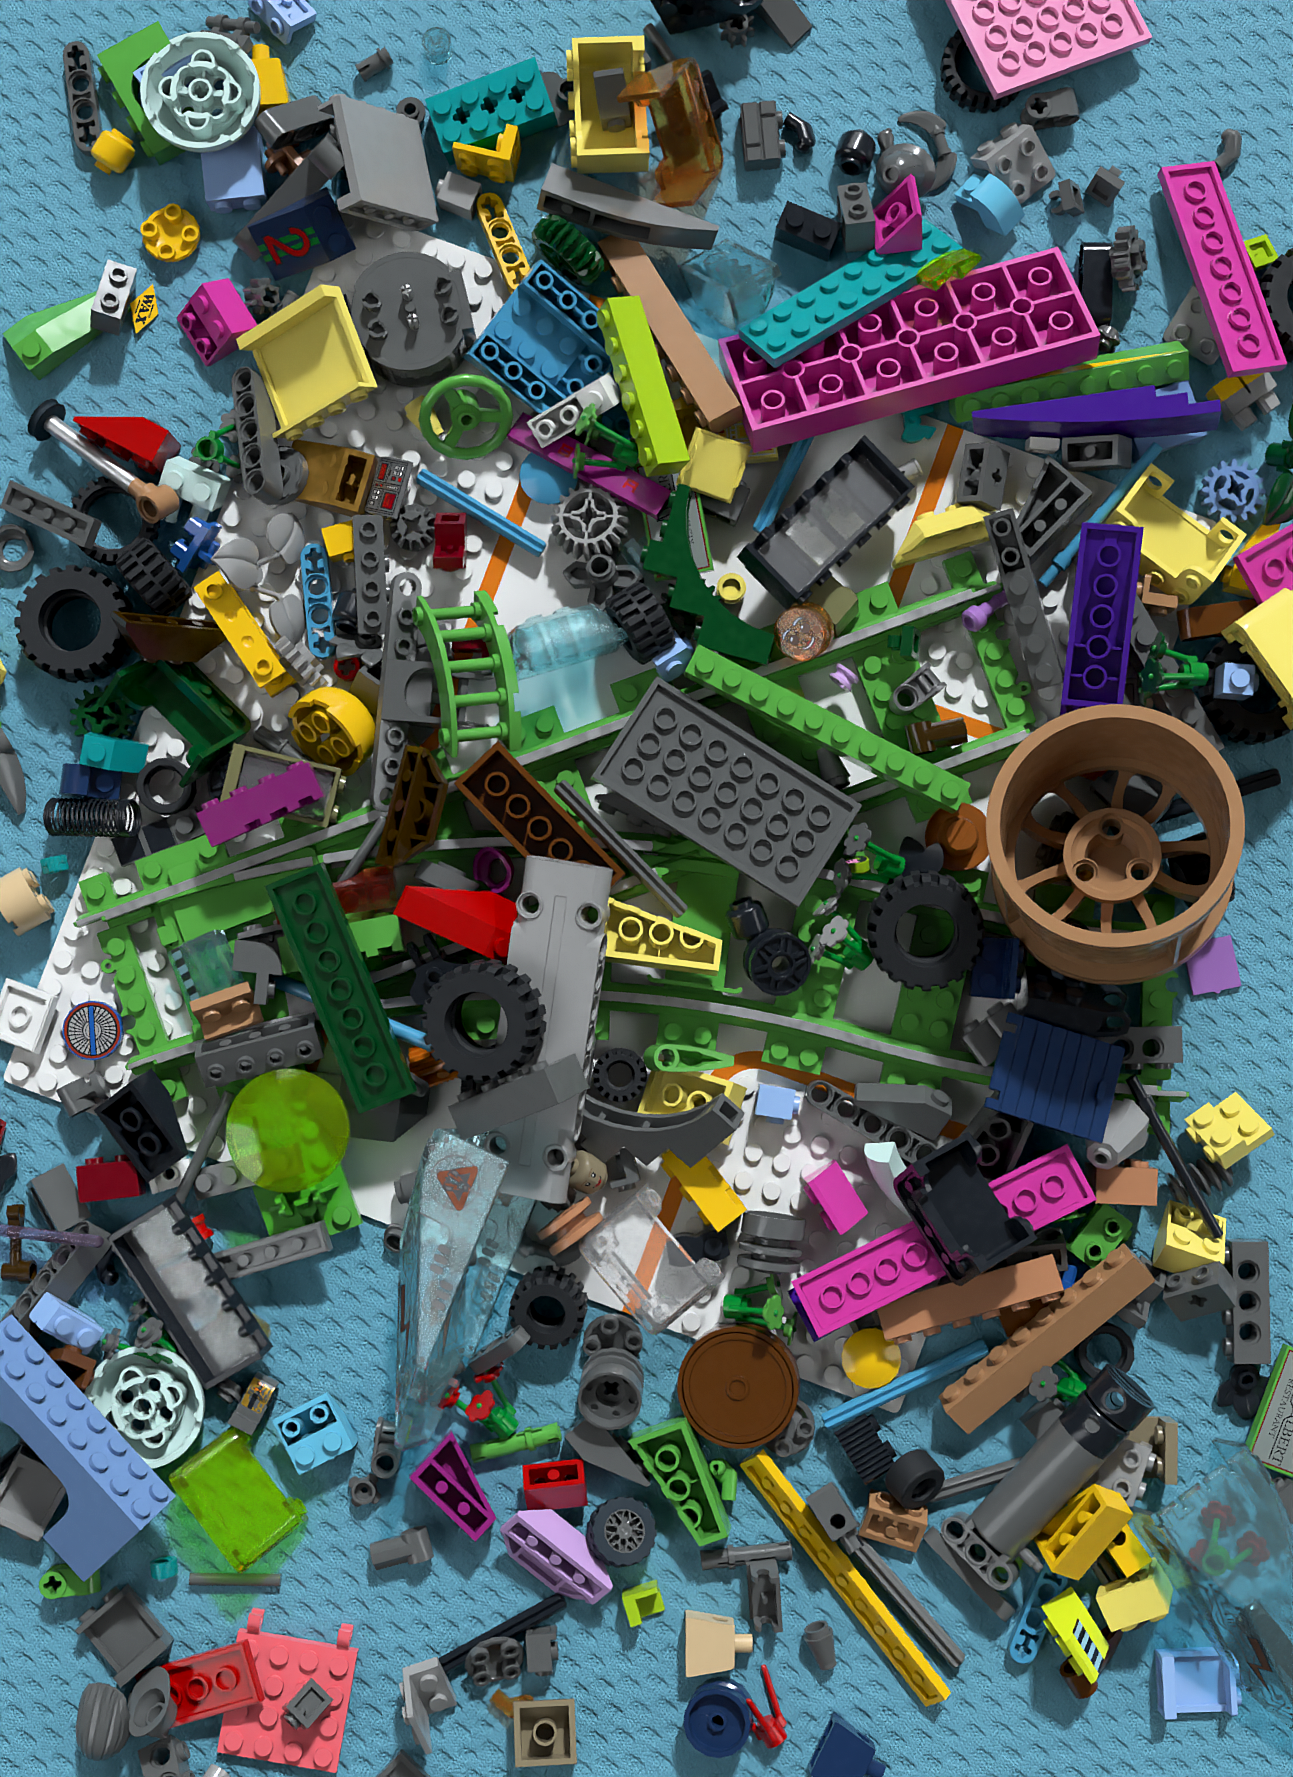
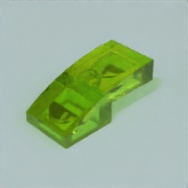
M966 249L946 252L918 270L915 276L917 283L937 291L951 276L962 280L982 260V257Z

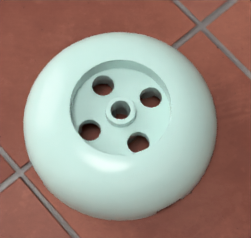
M191 32L169 40L170 44L164 47L158 54L155 52L152 55L141 79V102L149 122L166 141L187 151L206 153L229 147L248 132L260 108L261 86L252 60L237 43L215 33ZM193 54L191 62L181 67L174 76L163 77L161 75L174 63ZM217 81H224L223 90H216L214 88ZM185 107H192L194 109V112L187 111L182 114ZM215 109L223 110L220 115L212 116V112Z
M133 1346L113 1354L111 1360H104L95 1369L93 1381L84 1393L151 1469L166 1465L182 1455L197 1437L204 1419L205 1397L201 1382L188 1362L178 1354L162 1347L151 1346L149 1349H144L143 1347L137 1348ZM146 1352L149 1356L158 1353L172 1359L173 1363L167 1364L161 1360L159 1364H156L150 1359L134 1355L133 1353ZM152 1378L160 1381V1390L151 1389L150 1380ZM124 1390L132 1391L134 1397L131 1402H125L122 1399V1392ZM144 1399L150 1402L151 1407L149 1409L144 1406ZM164 1406H167L172 1411L173 1415L169 1419L161 1415V1409ZM135 1418L145 1422L143 1430L133 1427Z

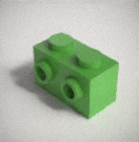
M1095 1203L1087 1216L1066 1241V1248L1071 1254L1092 1269L1103 1261L1118 1244L1122 1245L1129 1239L1132 1234L1130 1228L1133 1226V1223L1110 1205Z

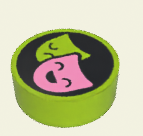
M844 857L852 873H866L870 870L868 857Z

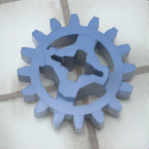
M1232 459L1227 466L1223 460L1217 465V468L1212 467L1207 472L1210 477L1205 476L1201 480V483L1206 487L1199 491V495L1206 496V499L1200 504L1201 506L1209 505L1211 509L1207 512L1208 516L1214 513L1218 515L1216 522L1224 517L1232 524L1235 523L1236 518L1240 523H1244L1247 520V515L1252 518L1257 513L1255 508H1260L1264 502L1258 497L1266 493L1265 489L1259 488L1264 478L1256 479L1254 475L1258 469L1247 470L1248 462L1245 461L1241 466H1237L1236 459ZM1219 478V489L1217 492H1214L1215 482ZM1228 489L1230 491L1235 490L1237 492V495H1235L1234 493L1229 494ZM1250 492V500L1246 506L1247 501L1245 497Z

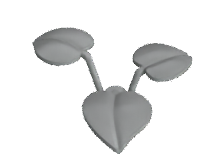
M283 513L274 516L267 525V542L270 548L275 551L272 555L258 560L259 552L256 545L247 538H238L223 545L210 560L223 572L233 588L250 589V592H258L277 600L269 606L270 623L279 638L285 635L295 646L300 641L306 627L304 604L293 594L286 595L283 598L279 593L258 587V584L263 579L261 565L276 560L279 556L285 564H293L299 560L305 546L304 532L298 518L293 513Z

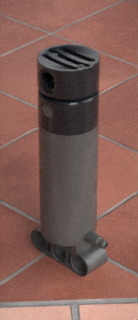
M1106 1364L1086 1386V1390L1081 1391L970 1515L962 1511L955 1512L943 1521L941 1534L944 1540L995 1590H1006L1018 1579L1020 1568L1015 1561L1018 1556L1030 1568L1039 1573L1043 1568V1564L1027 1546L1130 1435V1431H1134L1154 1409L1151 1398L1125 1372L1111 1364ZM1116 1392L1121 1394L1124 1402H1121L1117 1398ZM953 1521L962 1525L963 1535L957 1534L953 1530ZM975 1544H980L984 1547L986 1557H980L975 1552ZM998 1566L1007 1570L1009 1574L1008 1580H1004L998 1575Z

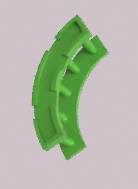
M485 590L474 591V601L471 602L470 606L431 609L423 596H417L416 607L412 610L414 625L419 628L424 637L435 671L442 729H439L438 732L439 743L441 747L445 748L451 758L457 757L458 742L498 738L509 751L521 750V711H515L513 693H519L513 654L504 625L497 624L494 616L498 615V610ZM471 618L478 626L440 631L437 621ZM482 639L486 643L490 655L489 658L448 661L444 643ZM482 670L494 672L496 682L494 692L454 695L451 673ZM497 704L499 706V722L496 726L457 730L456 708Z

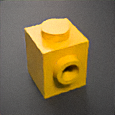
M352 520L321 528L331 561L333 563L344 560V563L354 562Z

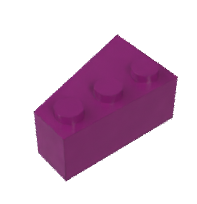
M450 1429L412 1470L409 1478L476 1542L497 1518Z

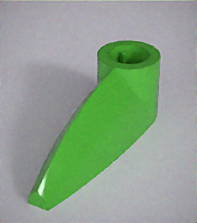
M651 1045L646 1049L643 1056L646 1067L655 1072L705 1071L734 1066V1056L684 1045ZM659 1054L664 1055V1062L658 1060Z

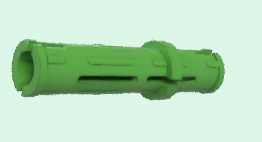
M558 1422L533 1429L530 1426L526 1427L524 1431L511 1434L505 1439L498 1437L470 1444L472 1460L476 1464L519 1451H536L537 1447L561 1442L560 1426Z

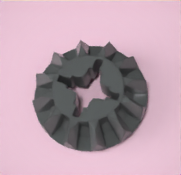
M417 503L403 505L400 508L398 518L392 519L389 523L390 533L394 542L407 551L425 549L435 539V517L428 508ZM419 519L418 527L423 534L415 531L407 534L408 527L404 520L413 523Z

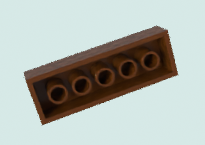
M499 741L454 782L455 786L525 859L529 855L610 868L613 870L610 890L626 876L625 872Z

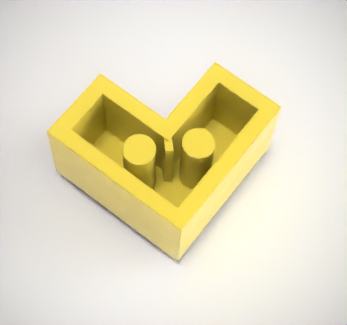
M1158 1556L1151 1558L1153 1561L1128 1578L1125 1577L1099 1586L1096 1600L1111 1632L1119 1629L1122 1632L1134 1629L1140 1622L1146 1620L1156 1622L1166 1617L1169 1613L1173 1587Z

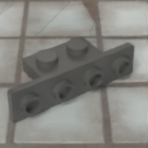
M354 515L352 527L357 631L359 635H385L390 584H386L385 573H389V555L384 554L383 517L381 515Z

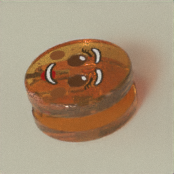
M804 602L801 606L796 603L783 611L777 618L774 625L775 642L779 650L792 660H812L824 652L833 640L834 625L828 612L816 603Z

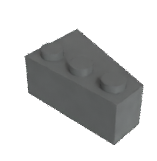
M1047 455L1039 476L1035 480L1028 499L1017 518L1031 565L1090 505L1093 494L1092 491L1049 455Z

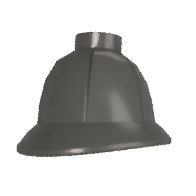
M901 143L889 147L882 153L876 165L877 181L888 195L910 174L915 177L919 198L929 192L936 179V168L931 156L924 149L913 144Z

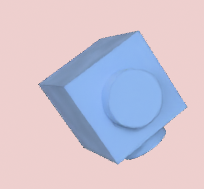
M1225 662L1218 666L1215 670L1214 698L1245 700L1253 696L1259 685V675L1255 674V665Z
M758 1083L754 1114L766 1116V1122L784 1124V1119L791 1120L792 1114H798L800 1096H795V1089Z

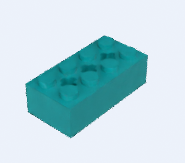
M535 57L425 99L442 151L449 166L456 164L452 150L453 142L493 150L496 148L499 134H504L506 124L518 126L520 139L558 125ZM520 99L523 100V101L520 102V103H516L517 100H520Z

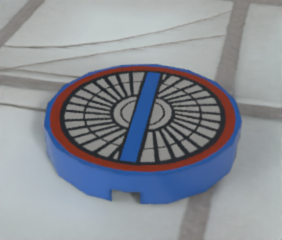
M87 1001L80 1003L69 1011L64 1020L62 1034L65 1045L74 1055L81 1059L99 1060L109 1057L119 1048L123 1040L122 1017L114 1007L105 1002Z

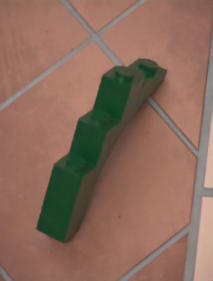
M678 483L677 490H672L669 496L667 506L671 509L669 519H664L661 525L659 537H662L663 541L650 539L649 546L644 545L640 563L644 564L643 569L646 573L676 580V585H670L666 600L671 602L669 607L672 611L703 619V623L698 622L695 628L693 640L697 641L696 646L699 644L717 654L768 667L776 640L775 635L752 627L733 615L713 596L702 580L694 562L689 540V509L693 491L690 486Z

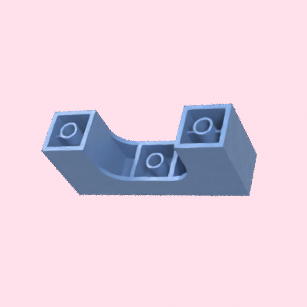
M12 1314L1 1321L0 1421L12 1427L64 1485L69 1499L67 1513L42 1537L78 1577L85 1582L147 1525L176 1495Z

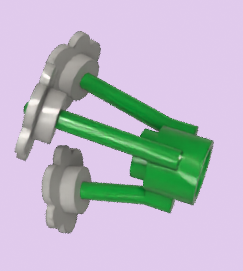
M836 892L821 903L819 908L813 913L815 917L822 914L825 916L832 914L834 918L830 924L824 926L822 935L818 933L815 935L812 944L809 946L808 951L811 956V965L815 960L819 961L823 956L842 964L849 970L856 967L858 970L863 971L869 967L874 957H872L870 948L867 946L868 942L861 938L850 926L849 922L836 910L839 906L837 900L841 897V894ZM847 933H848L854 940L850 941V940L846 937V936H847ZM842 942L846 945L843 951V955L846 957L843 958L826 951L825 945L834 947Z

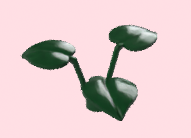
M1292 404V407H1291V410H1290L1289 420H1288V431H1289V435H1290V437H1291L1292 439H1293V404ZM1283 440L1282 443H1271L1265 453L1266 463L1269 466L1276 467V471L1283 472L1276 479L1269 495L1262 525L1266 526L1286 523L1293 519V473L1288 470L1293 468V440Z

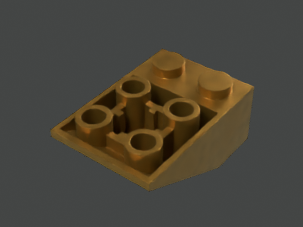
M299 439L294 440L291 448L304 456L309 470L307 484L294 501L349 517L364 515L366 502L378 466L375 455L348 447Z

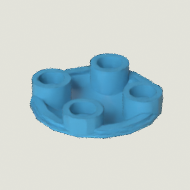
M532 452L523 461L519 474L521 487L527 496L538 503L547 505H560V495L568 497L569 487L575 489L578 477L573 479V474Z

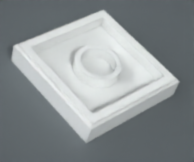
M6 978L0 994V1040L39 1054L60 997Z

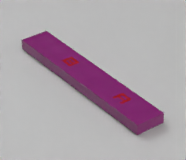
M522 412L507 434L509 441L573 474L572 459L574 458L576 443L580 444V452H584L587 459L614 461L567 435L541 448L527 424L534 417ZM584 465V470H578L577 472L578 478L602 489L604 492L610 493L615 498L617 497L619 500L656 520L668 505L671 493L669 489L627 467L623 472L615 468Z

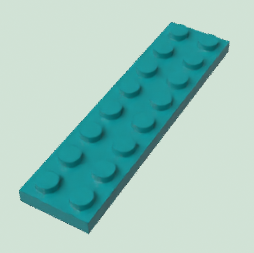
M923 219L921 250L881 255L876 252V248L870 250L739 327V338L771 366L777 368L963 257V247L928 220Z

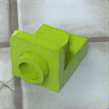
M1267 234L1244 241L1254 272L1271 266L1278 258Z

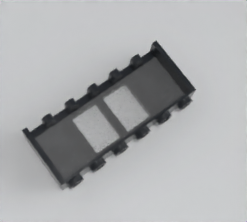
M864 435L829 471H825L810 489H806L769 527H765L751 544L748 543L737 558L745 565L748 572L786 610L795 602L801 606L813 594L810 588L815 583L819 587L823 585L833 575L830 569L835 564L840 568L852 556L849 551L855 545L860 549L872 537L869 532L874 527L880 530L892 518L889 513L893 509L899 512L911 500L907 495L915 486Z
M175 1194L107 1237L112 1251L119 1256L127 1268L129 1277L136 1282L144 1295L146 1303L153 1308L158 1318L163 1322V1329L169 1333L177 1345L179 1354L186 1359L205 1390L261 1359L273 1347Z

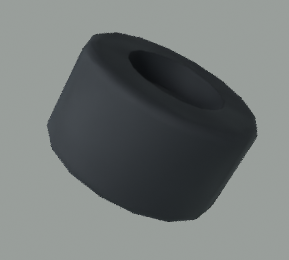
M916 1449L902 1455L892 1464L887 1472L885 1484L886 1488L905 1509H916L930 1502L938 1494L943 1486L945 1475L942 1468L925 1450Z

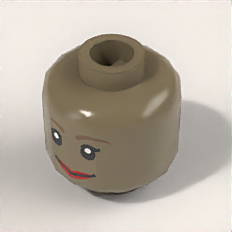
M584 1150L576 1151V1158L571 1163L569 1186L584 1194H593L602 1189L607 1182L608 1171L606 1163L601 1162L589 1152Z

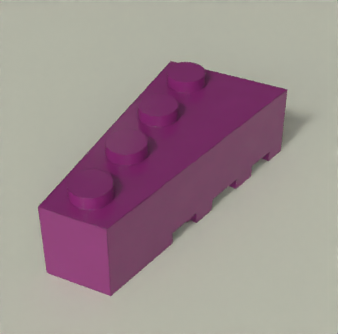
M301 760L287 766V772L275 776L272 773L258 779L259 785L247 789L245 785L229 792L231 798L219 802L218 798L202 804V811L196 813L211 847H216L326 798L311 763H303Z

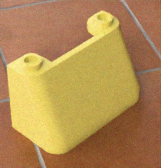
M1283 588L1226 627L1221 633L1229 644L1237 640L1243 645L1239 650L1242 653L1248 652L1281 699L1278 705L1281 708L1287 707L1288 713L1282 719L1289 729L1292 730L1293 590L1290 591L1287 588Z

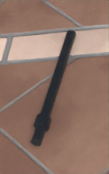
M1137 1075L1128 1077L1125 1081L1136 1099L1135 1103L1148 1116L1153 1132L1212 1239L1221 1237L1223 1231L1156 1112L1155 1107L1157 1105L1151 1094L1147 1095Z

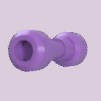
M1004 587L1001 593L992 596V599L988 602H984L980 606L973 605L962 613V623L966 629L977 632L987 624V618L993 615L994 611L1001 609L1006 604L1009 605Z

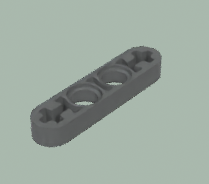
M73 41L68 43L63 50V62L74 139L77 147L84 155L93 157L91 149L101 132H103L91 53L84 43ZM76 52L82 54L79 58L82 69L77 68L73 59L76 56ZM78 79H87L89 86L85 91L79 92L74 89V84ZM82 107H91L93 114L89 119L82 120L78 118V112ZM85 129L90 130V134L94 139L90 147H87L85 144L88 140Z
M932 1526L923 1535L924 1540L1005 1623L1016 1613L1011 1604L997 1590L992 1588L944 1540L941 1532L935 1526Z

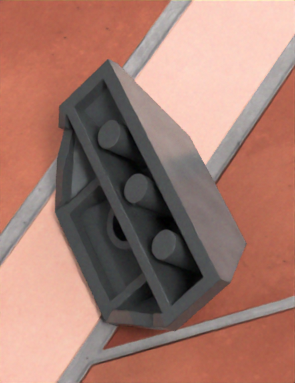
M311 1070L307 1102L334 1136L394 1142L427 1115L430 1087L423 1097L411 1093L359 1114L343 1074Z

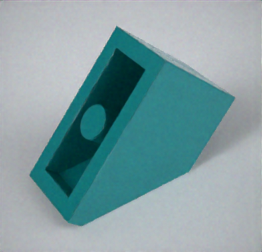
M89 732L84 735L79 764L112 771L140 773L146 765L150 744Z

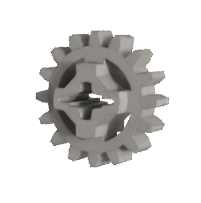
M284 635L274 644L283 655L279 662L302 687L309 683L314 689L326 687L329 684L319 673L325 667L301 641L294 646Z

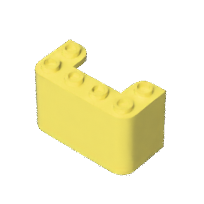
M644 35L572 38V50H566L567 82L573 81L574 90L568 92V108L575 112V120H569L571 168H577V173L648 172L650 150L646 115ZM623 67L632 127L625 128V130L616 133L609 132L608 130L603 131L593 72Z

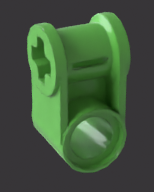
M67 1563L53 1565L39 1581L40 1593L48 1599L97 1593L102 1590L100 1571L98 1569L83 1582ZM53 1576L55 1577L56 1581H61L59 1587H57L56 1582H51L50 1579Z

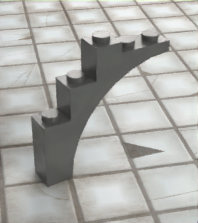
M723 1093L706 1104L688 1111L671 1114H642L622 1110L600 1102L586 1094L580 1132L585 1138L580 1145L603 1163L608 1161L622 1147H625L645 1166L649 1165L669 1148L677 1158L691 1168L736 1131L745 1113Z

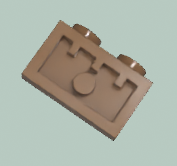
M248 981L189 1002L192 1013L201 1024L206 1041L217 1039L264 1021L260 1005L253 1004L255 992Z
M870 1489L868 1505L861 1520L858 1535L916 1553L927 1527L928 1507L923 1505L916 1509H905L890 1493Z

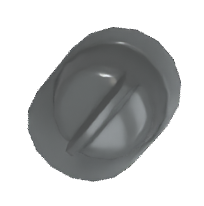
M156 1666L145 1671L133 1688L129 1731L135 1737L147 1735L166 1739L169 1728L177 1717L178 1708L170 1696V1677L165 1668Z

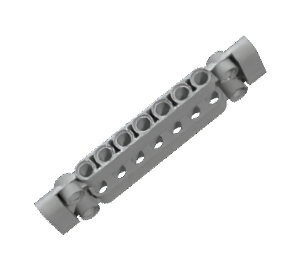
M526 856L522 892L516 901V909L519 914L511 930L507 965L512 964L516 966L519 976L526 973L532 979L529 983L532 990L535 988L539 989L542 996L537 998L539 1005L545 1004L546 1014L541 1016V1021H545L547 1024L546 1032L540 1035L543 1039L540 1048L533 1052L534 1057L528 1063L521 1066L515 1072L522 1070L523 1074L530 1072V1066L546 1060L547 1064H550L575 1053L588 1083L608 941L604 929L605 923L610 917L608 900L613 870L610 868L541 856ZM531 896H534L539 902L537 911L532 910L529 906ZM590 906L594 907L598 912V920L596 922L591 921L588 917L587 911ZM502 1007L500 1009L495 1048L504 1042L507 1035V1018ZM505 1078L499 1079L498 1082L499 1084H501L503 1082H506ZM587 1089L558 1105L490 1130L483 1143L486 1157L482 1187L491 1191L549 1203H565L567 1201L571 1163L577 1155L574 1142L578 1140L581 1132ZM497 1137H500L505 1141V1150L501 1149L497 1145ZM554 1149H559L563 1152L564 1161L556 1159ZM500 1163L504 1165L503 1169L499 1168Z

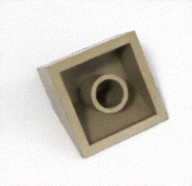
M574 1698L513 1701L515 1767L577 1764Z

